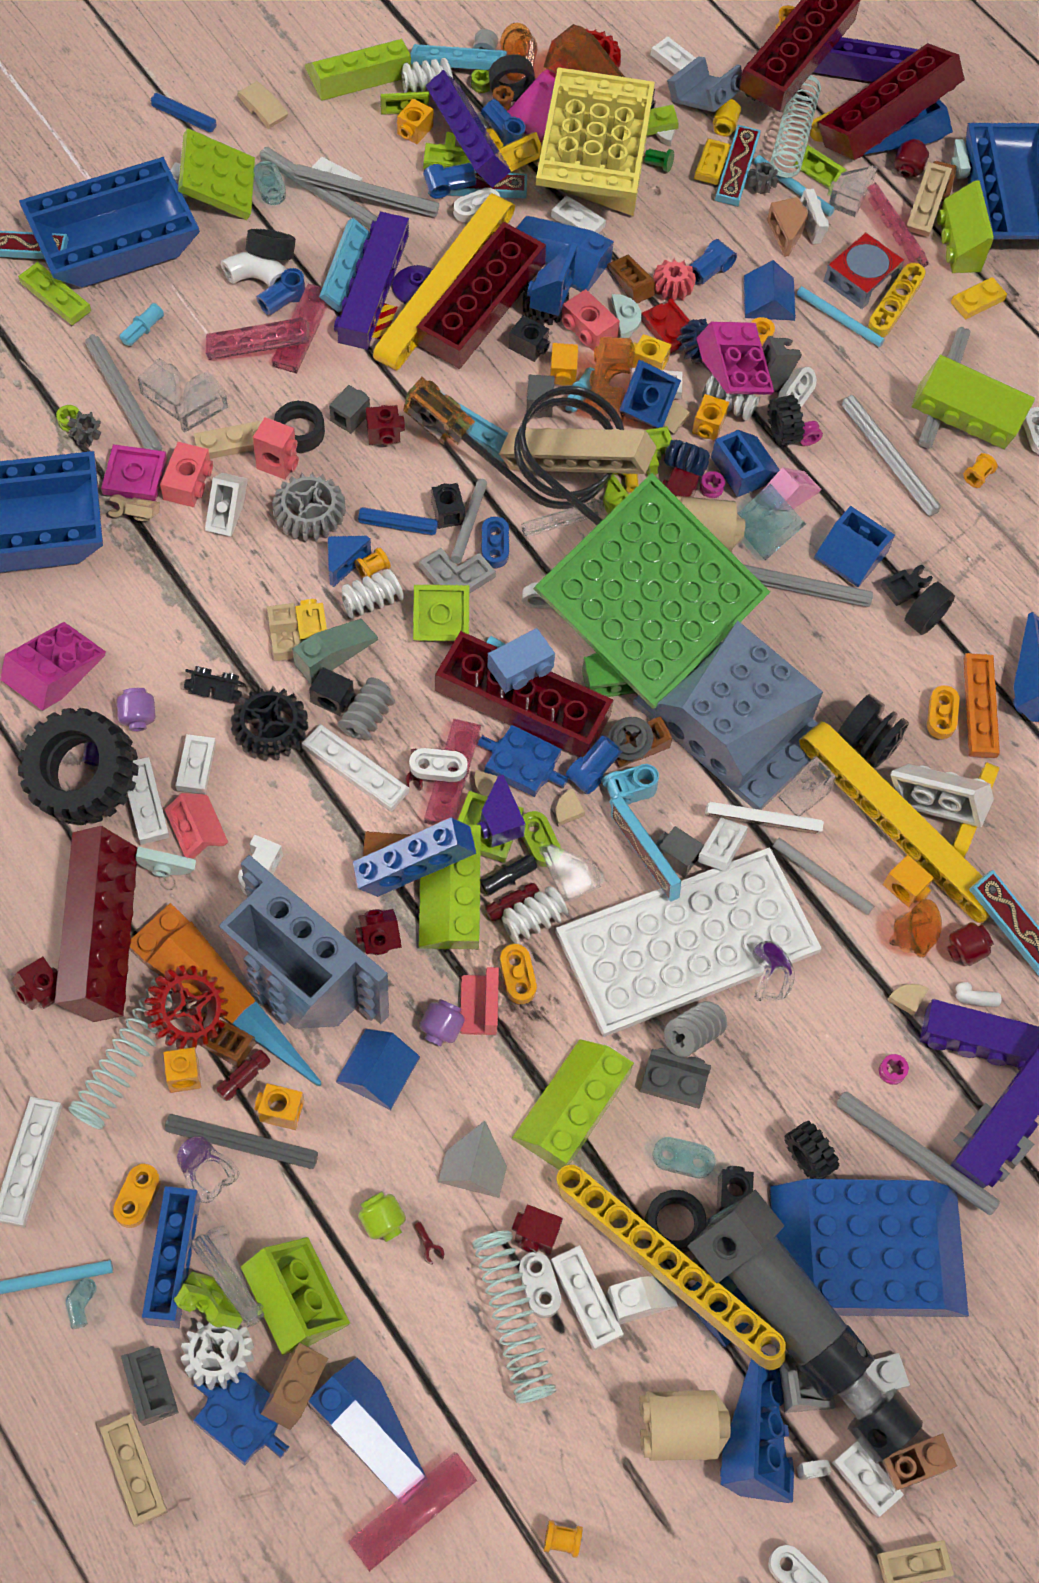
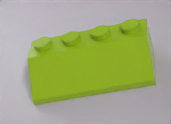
M398 39L305 64V69L320 100L323 101L402 80L403 64L408 63L411 67V55L403 39Z
M940 354L920 381L911 407L1005 450L1016 437L1034 403L1035 397Z
M468 825L471 827L476 854L420 878L419 949H479L481 825Z
M579 1039L512 1139L558 1170L566 1165H570L630 1076L634 1062L607 1045Z

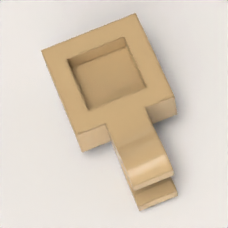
M116 494L111 496L109 501L117 502L120 508L119 510L111 509L108 514L112 517H119L125 513L133 515V518L136 520L148 521L159 513L160 502L135 497L128 499Z

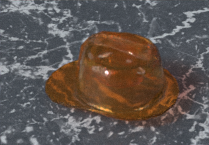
M519 22L510 24L502 33L500 40L501 50L507 51V55L517 54L524 56L534 66L538 51L535 37L526 25ZM520 73L506 75L509 80L518 82L525 77L524 74Z
M924 899L911 911L898 916L894 921V933L889 939L890 945L898 946L902 952L915 953L918 957L924 958L937 943L942 930V919L937 905L930 899Z

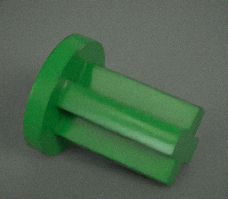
M649 148L645 152L644 162L661 166L665 172H669L674 162V150L668 149L667 152Z

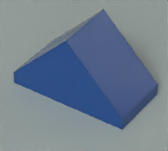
M367 535L328 537L329 581L332 587H335L356 568L354 563L356 559H363L371 554V538Z

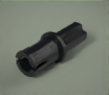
M528 854L508 866L503 864L501 865L502 868L495 873L480 879L481 886L488 896L510 884L513 886L516 884L515 881L536 870V860L531 854Z

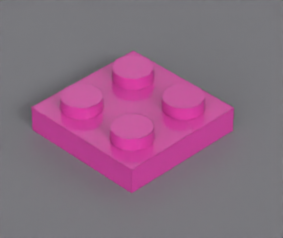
M113 444L101 487L102 494L110 496L117 494L125 498L135 497L156 501L167 460L166 451Z

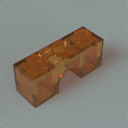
M600 337L599 346H596L594 349L596 366L595 370H592L590 374L591 391L607 400L617 411L621 421L624 422V415L620 412V407L626 393L623 387H613L609 383L617 374L632 373L635 348L631 338ZM586 398V403L595 407L610 422H613L599 405Z

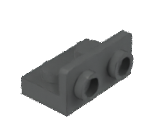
M666 1048L652 1049L640 1092L699 1109L711 1065L705 1064V1061L698 1057L684 1058L676 1056Z

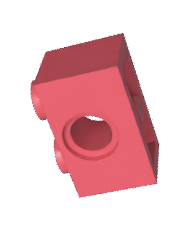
M586 289L563 304L561 317L563 325L567 329L572 330L579 337L580 341L594 352L618 337L620 320Z
M264 417L253 436L256 467L258 470L286 480L289 473L295 471L299 462L296 452L298 442L295 440L294 428Z
M177 442L160 483L163 500L190 507L195 506L197 499L203 496L206 476L210 477L213 470V461L210 460L209 449Z

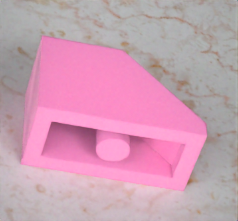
M782 467L762 492L767 497L766 502L777 511H791L818 494L822 489L805 471Z

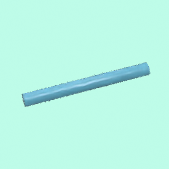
M760 155L754 160V164L762 162L770 164L768 160ZM777 175L778 181L802 197L804 190L807 189L792 177L784 178ZM817 196L821 201L823 213L831 216L835 208Z
M801 286L797 291V296L877 347H881L885 340L883 337Z
M107 1260L0 1281V1294L113 1273L112 1261Z

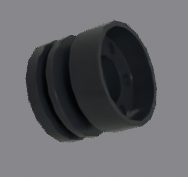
M868 694L849 714L837 733L854 750L861 745L860 755L865 760L873 754L868 763L874 769H877L898 748L909 726V722L902 718L893 727L898 714L893 711L882 719L881 715L885 704L871 694Z

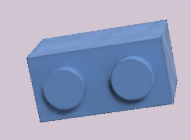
M535 628L489 652L487 667L504 692L507 693L512 689L518 690L524 687L529 680L537 676L543 677L554 668L555 652L538 628Z

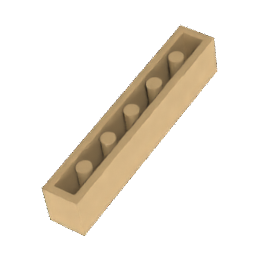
M526 427L525 433L526 443L532 457L545 471L646 474L657 448L646 430L537 429ZM510 428L499 453L511 470H519L514 454L515 437L519 428ZM522 454V458H523V460H524V462H525L527 468H528L530 471H533V470L530 468V466L527 464V462H526V460L524 459L523 454Z

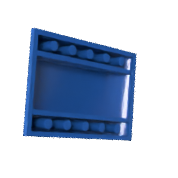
M968 123L966 149L971 170L967 180L968 184L980 180L994 239H1039V123Z
M164 157L19 200L52 277L79 287H85L177 258L200 232L182 193L178 192V185ZM52 233L67 234L69 240L66 249L58 250Z
M94 451L0 461V573L79 564L103 546Z
M804 1179L770 1187L771 1209L784 1224V1227L776 1237L839 1316H969L957 1192L949 1186L927 1180Z

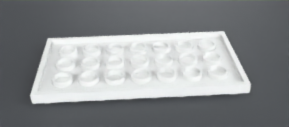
M770 847L732 861L726 872L713 868L682 880L680 898L672 902L669 901L660 888L559 926L555 931L603 1037L769 973L771 971L770 965L759 955V950L765 943L769 942L778 946L784 952L790 964L816 955L822 949ZM777 966L773 971L780 969L784 966Z

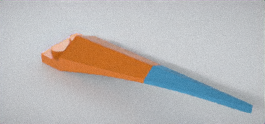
M169 903L131 938L129 950L148 968L160 976L165 977V971L168 969L176 971V967L184 965L186 970L189 966L194 965L197 967V973L203 969L208 970L207 980L214 976L217 977L218 980L214 987L223 986L225 988L219 994L220 999L227 998L229 1000L228 1003L221 1005V1009L229 1012L227 1016L222 1018L254 1036L257 1043L313 1084L321 1086L319 1078L193 922H190L175 906ZM182 983L183 987L188 988L189 992L194 996L202 994L197 987L188 983Z

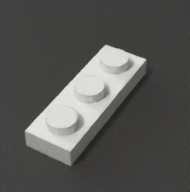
M150 758L134 760L133 762L139 766L138 775H133L132 778L136 785L133 791L128 790L127 793L140 844L143 845L170 838Z
M579 1245L552 1258L550 1262L593 1351L623 1337L624 1334L581 1246Z

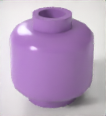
M145 688L123 690V694L117 698L119 723L129 726V731L146 730V725L153 723L156 718L153 695L147 693Z
M439 999L438 1003H430L420 1022V1029L427 1033L425 1040L440 1047L443 1042H455L465 1021L464 1016L460 1013L462 1009L442 999Z

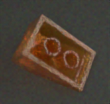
M572 24L551 41L543 66L555 74L559 67L625 77L595 36L587 32L584 27Z

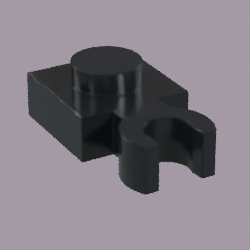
M923 565L915 567L910 575L904 569L882 581V589L896 606L917 596L921 590L920 588H926L930 585L933 579L932 576L927 578L919 576L925 568Z

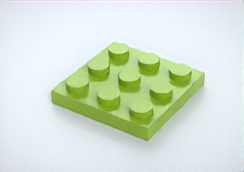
M187 128L183 134L178 192L247 220L251 215L255 157Z

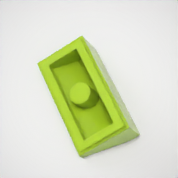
M429 92L381 94V115L400 114L413 98L429 106Z
M806 146L800 171L831 191L835 190L849 175L847 169L811 146Z

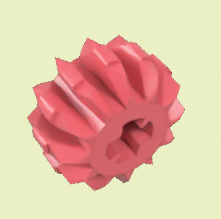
M674 258L672 262L664 259L662 265H657L653 275L656 294H662L663 300L669 297L674 301L676 298L684 301L686 295H691L695 285L696 277L692 266H686L685 260L676 262Z

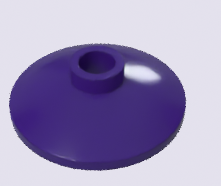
M413 265L400 270L395 275L392 284L396 298L407 305L433 269L422 265Z

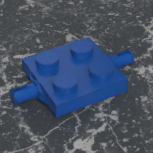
M511 725L505 736L498 742L484 735L478 741L477 746L492 752V756L485 765L484 772L495 776L504 775L509 785L533 797L536 796L540 788L548 781L562 788L568 782V777L554 771L562 749L518 727Z
M239 1372L237 1374L239 1379L237 1384L231 1379L227 1380L226 1389H222L221 1385H219L218 1387L214 1386L213 1390H209L206 1381L201 1386H197L196 1383L194 1384V1387L208 1397L205 1407L193 1420L194 1424L244 1466L257 1451L265 1446L277 1454L280 1459L284 1456V1452L288 1451L290 1446L275 1436L279 1424L261 1415L270 1393L246 1373Z

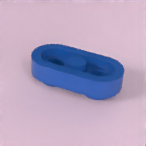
M490 517L482 524V556L493 568L503 567L509 559V525L501 517ZM496 532L499 535H492L491 533ZM497 555V556H499V557H498V558H493V557H491V556Z

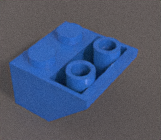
M736 430L715 439L711 459L737 497L766 486L780 471L755 435Z
M850 506L836 521L814 558L856 587H859L888 554L895 534Z

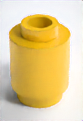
M730 99L716 110L713 119V129L719 136H730L736 129L741 106L735 100Z

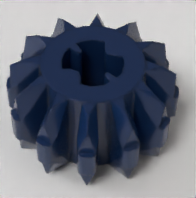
M706 318L689 321L679 330L681 335L676 339L682 344L678 350H684V359L691 358L692 364L703 362L697 337L708 326Z
M675 439L671 440L669 446H667L664 462L673 469L676 467L695 475L703 476L709 464L710 454L701 447Z

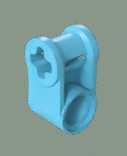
M641 764L623 771L609 773L603 777L601 782L603 787H607L611 797L609 801L611 808L612 800L620 796L627 805L653 797L657 791L659 773L654 766ZM648 779L652 783L642 784L639 780Z

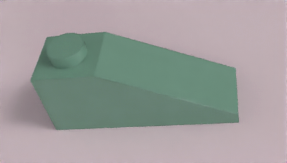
M362 618L315 633L293 648L294 665L312 684L323 667L331 671L378 641V636Z

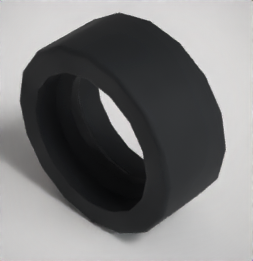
M517 54L500 57L493 62L489 69L491 91L493 92L495 88L501 85L510 87L514 91V98L511 102H516L536 80L531 61ZM510 73L525 75L522 80L512 84L499 81L504 75Z
M257 228L249 229L245 250L252 255L263 258L291 260L294 257L296 239L290 234Z
M297 400L288 402L275 413L274 421L282 424L297 418L312 421L315 424L313 431L305 435H295V440L298 442L296 452H309L318 447L324 439L325 425L322 412L316 405L307 401Z
M940 582L933 583L913 603L904 621L919 634L927 633L946 614L954 602L955 595Z
M669 1190L660 1193L651 1202L645 1215V1222L682 1253L690 1251L688 1245L706 1228V1213L703 1205L694 1195L684 1190ZM680 1204L691 1212L694 1219V1228L688 1237L682 1240H670L659 1231L657 1216L664 1206Z

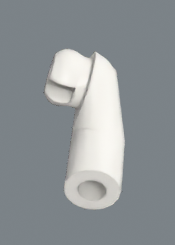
M968 982L959 983L955 987L957 992L955 996L961 1003L981 1007H999L1002 999L998 992L973 991L972 985Z

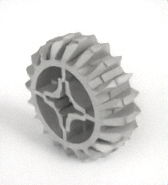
M301 472L298 479L291 476L289 479L290 483L282 481L281 489H276L272 504L274 508L273 516L276 519L279 528H283L286 535L292 533L295 540L299 536H303L305 542L309 537H313L317 541L319 535L327 538L329 531L336 532L337 525H342L343 516L346 513L345 497L341 493L340 487L335 486L333 479L326 481L323 474L316 478L313 472L310 474V477H305ZM320 498L326 500L329 505L325 504V501H322ZM288 508L293 509V510H294V513H297V514H299V515H298V516L294 515L293 513H291V512L289 511Z

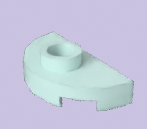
M963 139L955 140L954 157L951 158V164L957 166V179L968 177L971 170Z
M612 294L611 301L614 314L620 320L618 330L620 340L629 338L641 325V310L638 304L631 298L620 294Z
M138 847L137 863L141 867L152 871L155 876L165 878L170 875L189 874L195 870L196 860L143 847Z

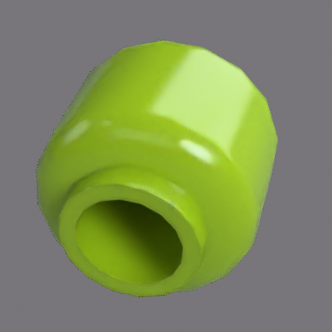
M383 1191L360 1204L363 1209L360 1210L358 1217L371 1239L375 1240L383 1237L385 1242L402 1233L400 1226L405 1222L406 1216L394 1195H384Z

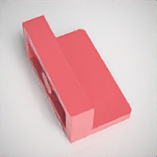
M181 793L164 809L185 857L194 859L207 846H225L228 843L207 795Z
M487 967L486 976H462L461 1014L464 1016L465 1021L460 1030L461 1034H497L499 967Z

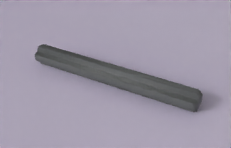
M170 1114L165 1124V1131L191 1139H200L203 1142L308 1169H314L318 1160V1152L316 1150L175 1114Z

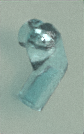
M92 1279L80 1280L66 1298L65 1303L71 1329H79L88 1325L84 1308L97 1290L96 1283Z

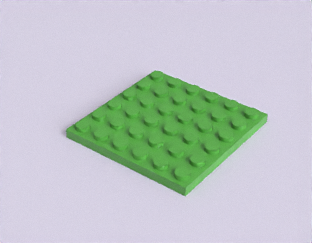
M653 473L636 487L533 588L652 709L656 708L657 704L726 637L737 620L741 622L770 593Z

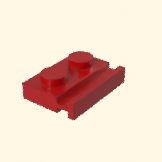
M672 298L665 304L661 303L641 313V321L654 337L671 344L670 354L682 346L676 339L681 335L679 330L690 320Z

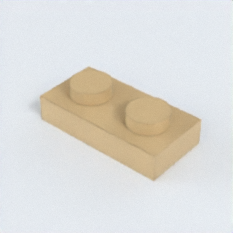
M945 1540L877 1554L884 1583H923L954 1576Z

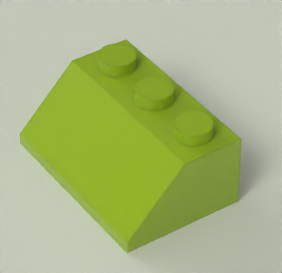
M976 180L945 198L942 208L937 212V223L942 228L941 240L947 249L946 261L950 263L952 273L981 272L994 240L980 180Z
M308 1237L264 1247L241 1266L282 1355L292 1353L299 1343L309 1347L351 1324Z

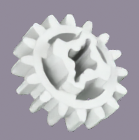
M201 1322L196 1323L199 1331L197 1333L188 1331L187 1336L190 1343H182L181 1345L185 1355L181 1356V1361L186 1367L185 1371L188 1377H194L197 1386H201L206 1381L209 1390H213L215 1383H220L222 1389H226L227 1380L229 1379L237 1384L239 1382L237 1374L239 1372L246 1374L249 1372L245 1362L254 1361V1356L249 1351L254 1348L252 1339L249 1338L248 1329L246 1327L241 1328V1325L234 1329L225 1326L218 1328L210 1323L206 1326ZM214 1346L217 1351L219 1350L224 1358H221L219 1354H216L213 1351L212 1347Z

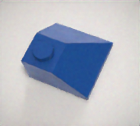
M571 243L539 271L535 282H530L527 296L530 297V308L559 316L574 280L577 243Z

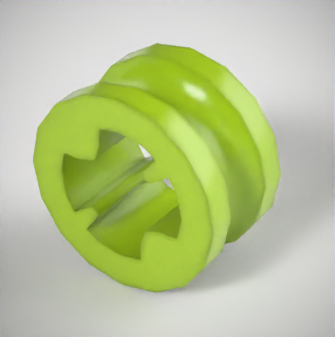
M477 69L473 71L471 75V88L477 93L489 92L491 90L489 70Z
M65 405L58 409L56 417L59 427L63 431L69 432L72 428L68 425L69 420L66 417L70 416V418L76 419L79 411L76 406Z

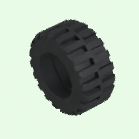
M66 708L61 711L62 715L53 712L46 717L48 721L45 723L39 721L34 726L36 731L32 736L28 734L24 740L27 744L25 750H20L18 759L23 762L22 765L18 766V776L24 779L20 783L23 791L28 794V799L33 805L68 824L72 822L76 825H86L88 821L97 823L103 820L102 815L104 814L111 817L117 812L115 807L119 803L124 806L128 801V798L125 796L128 790L133 791L136 785L132 778L133 775H138L139 766L133 762L138 759L136 749L131 746L132 740L123 732V729L96 711L92 712L86 708H79L75 711L73 708ZM79 744H96L99 751V765L94 777L85 786L77 790L64 791L58 779V770L63 757L69 750Z

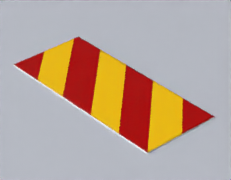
M384 303L372 338H382L392 324L397 306Z

